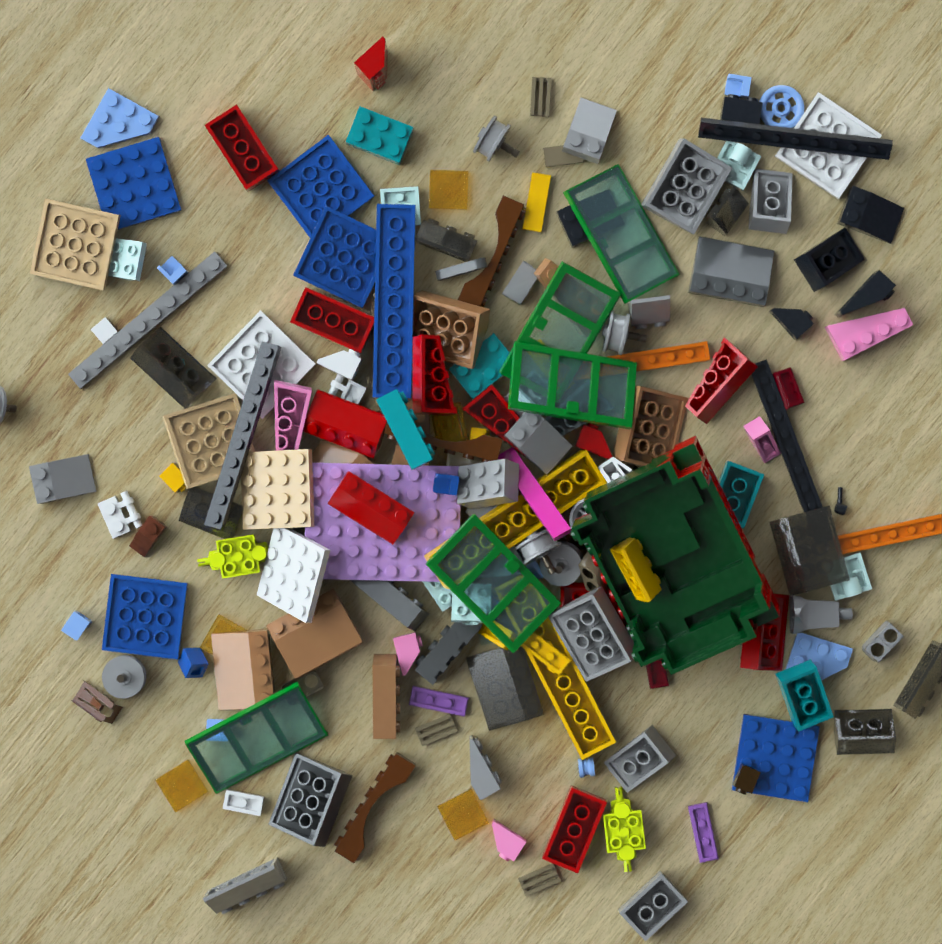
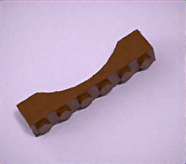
M504 195L502 196L495 212L499 234L495 253L487 265L488 267L474 279L464 284L458 298L459 301L480 307L485 306L488 299L485 297L487 290L491 291L495 280L492 278L495 272L499 274L503 265L500 262L502 255H507L511 246L508 245L510 237L514 238L518 230L515 225L518 220L522 221L525 214L524 204Z
M387 423L384 434H388V439L396 440ZM425 432L426 437L423 438L426 445L431 444L433 450L440 447L444 448V453L455 455L456 452H460L467 459L474 460V457L482 458L481 462L498 460L503 439L488 435H482L468 441L451 442L435 438Z
M398 752L395 755L391 754L385 763L388 765L384 772L380 770L375 778L377 784L374 788L370 786L365 794L367 800L364 804L360 803L354 812L357 814L355 819L348 821L344 828L347 830L343 837L339 835L334 843L336 846L335 852L352 863H355L365 847L364 828L371 807L387 790L405 783L416 766L414 762Z

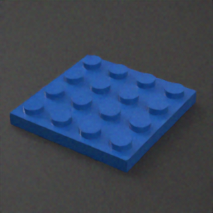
M329 135L267 180L309 237H311L325 205L350 216L375 197Z
M160 137L86 159L101 211L121 215L118 230L182 211Z
M325 205L293 276L363 308L375 283L376 229Z
M111 574L102 650L179 659L188 583Z
M743 714L733 781L742 763L761 772L752 794L808 802L820 726L814 725L798 732L792 721ZM732 785L731 790L735 791L736 787Z

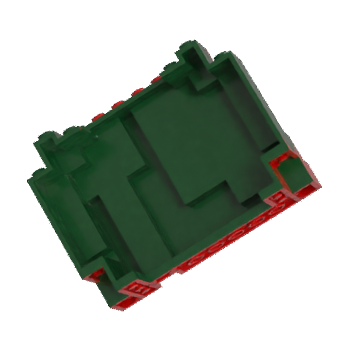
M697 436L676 444L673 450L653 458L650 464L587 492L584 499L585 503H583L587 514L575 519L572 531L570 532L575 542L578 541L580 545H585L592 556L594 565L596 567L599 566L602 572L600 574L604 584H608L610 597L613 601L617 602L619 615L621 618H625L627 631L634 641L633 652H631L632 657L636 663L639 662L641 667L663 658L661 662L666 671L669 670L671 675L757 637L758 626L780 617V605L764 573L761 574L755 562V554ZM629 537L639 540L643 547L641 551L644 557H648L652 564L650 568L653 574H656L661 581L659 585L662 590L650 602L636 600L610 551V548Z

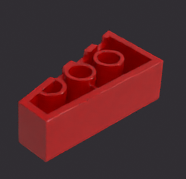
M418 335L413 337L412 409L415 414L440 416L457 414L452 400L453 392L450 390L448 382L449 375L445 369V357L439 335Z
M725 337L721 342L720 350L715 352L712 358L714 360L709 369H706L703 373L704 378L700 384H697L685 405L698 419L706 424L709 423L758 367Z
M490 385L462 408L469 416L526 457L504 437L519 420V417L513 410L508 409V403L493 385Z

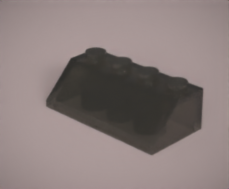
M161 327L144 340L130 357L133 362L184 409L193 405L217 379Z

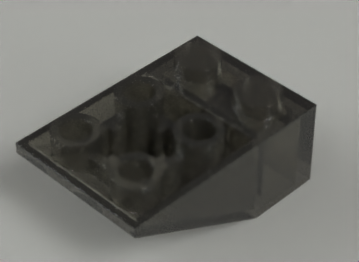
M734 186L731 190L728 188L717 201L720 205L716 204L706 216L709 219L707 224L723 236L728 234L749 204Z

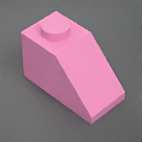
M760 416L743 426L764 463L781 454L770 429Z
M416 632L393 637L402 676L408 673L420 652V647L423 646L421 636H417Z
M493 819L492 827L497 850L500 852L499 856L506 861L510 859L515 861L526 844V839Z

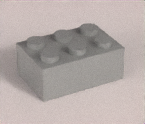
M499 459L459 466L457 504L475 509L518 502V463L508 459Z
M659 871L624 903L618 911L646 941L688 901L668 878Z

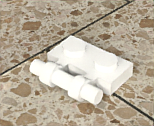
M337 374L335 380H332L330 384L331 388L328 393L335 396L339 389L343 391L340 398L359 405L367 388L350 379L347 385L344 386L341 384L344 377Z
M128 491L120 493L123 499L121 502H118L117 497L114 496L98 503L113 539L130 532L131 529L128 524L133 522L135 528L142 526L140 513H137L133 505L134 500L130 497ZM125 506L130 514L128 518H125L121 509Z

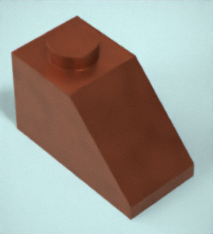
M150 515L138 530L129 546L145 557L167 526L153 515Z

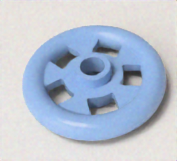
M773 86L762 95L759 101L763 102L761 119L769 126L794 128L804 114V101L801 95L790 86ZM783 93L784 98L776 100L775 94ZM792 97L796 102V105L793 107H791V104L788 101V99ZM767 102L773 103L772 111L766 110ZM779 105L784 106L785 110L783 112L778 110ZM792 112L795 116L789 121L786 116ZM773 115L781 118L780 123L772 120Z

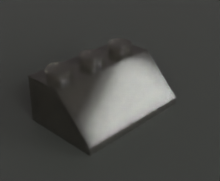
M430 218L428 221L423 220L415 238L417 244L464 262L471 260L478 241L474 239V235L464 232V235L457 233L456 228L448 225L444 228L439 226L440 222Z
M199 487L190 488L183 503L179 521L223 539L234 538L242 519L243 506L233 501L224 531L206 526L204 523L214 493Z
M892 709L834 710V734L837 755L895 753L897 738Z

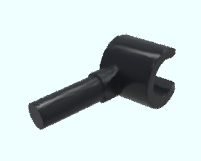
M838 487V500L834 508L835 513L844 515L847 510V505L842 504V487Z

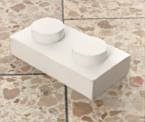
M226 789L223 809L261 816L264 796Z

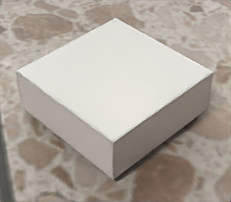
M106 317L91 329L102 344L118 333Z

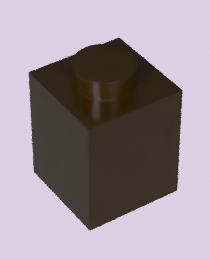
M741 763L732 784L736 787L735 791L744 795L747 792L752 794L761 772Z

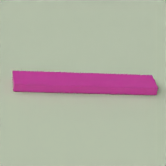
M511 447L499 454L498 460L508 459L519 464L518 490L553 540L557 541L569 534L571 528L515 449Z

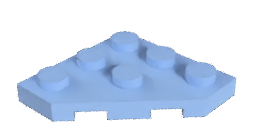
M108 88L83 132L81 139L96 148H101L113 143L130 140L134 137L144 136L151 133L159 116Z
M797 633L786 669L811 659L817 667L822 681L847 668L853 649L805 633Z

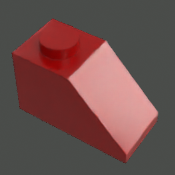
M588 423L587 426L583 425L575 447L587 450L608 460L612 458L602 432L598 430L599 426Z

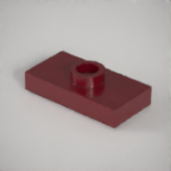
M791 367L772 374L786 410L805 403Z
M663 658L646 665L650 689L669 686L667 672L661 662Z

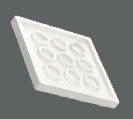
M819 92L794 127L795 129L880 138L882 136ZM783 147L775 155L780 161L837 199L840 198L867 158Z
M260 310L207 366L243 400L261 342L282 347L260 417L263 419L275 407L274 380L297 384L316 364Z
M273 528L257 596L305 623H312L330 549L290 528Z

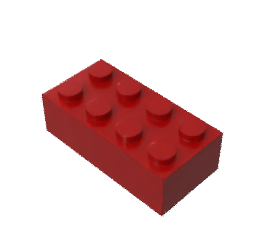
M237 104L204 125L247 192L279 172L276 164Z
M305 287L290 323L362 354L374 327V317Z
M571 785L542 854V859L578 874L606 807L607 800Z

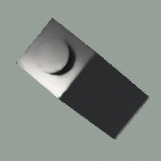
M773 308L769 311L794 340L798 339L814 324L811 321L813 317L806 310L803 312L801 309Z

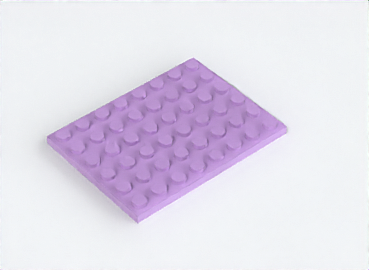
M312 462L315 527H305V537L330 549L323 579L440 582L426 565L427 560L424 555L448 540L460 528V505L457 504L456 495L433 492L435 473L458 476L459 466L422 465L411 470L409 465ZM347 471H350L415 512L393 545L327 504Z

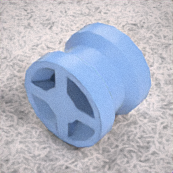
M589 757L587 760L578 759L580 778H584L585 775L595 776L593 757Z

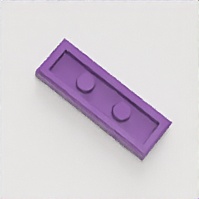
M412 686L409 705L465 717L469 697Z
M707 802L689 805L688 810L699 862L719 859Z

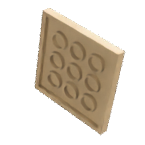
M45 198L30 274L105 290L121 215Z
M236 393L162 416L186 489L219 479L241 409ZM251 443L249 452H255L253 443Z
M312 449L248 453L241 475L243 530L315 527Z

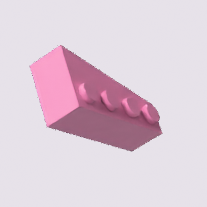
M902 308L829 325L825 329L841 361H844L909 328L913 323L906 309Z
M274 380L276 451L299 449L312 388Z

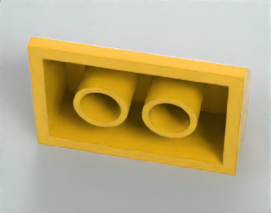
M629 537L610 548V551L636 600L650 602L662 590L659 585L661 581L656 574H653L650 568L652 564L648 557H644L641 551L643 547L639 540Z

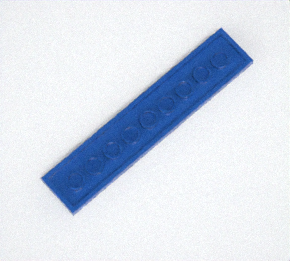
M377 204L373 397L380 398L396 389L399 392L403 391L407 398H411L416 205Z

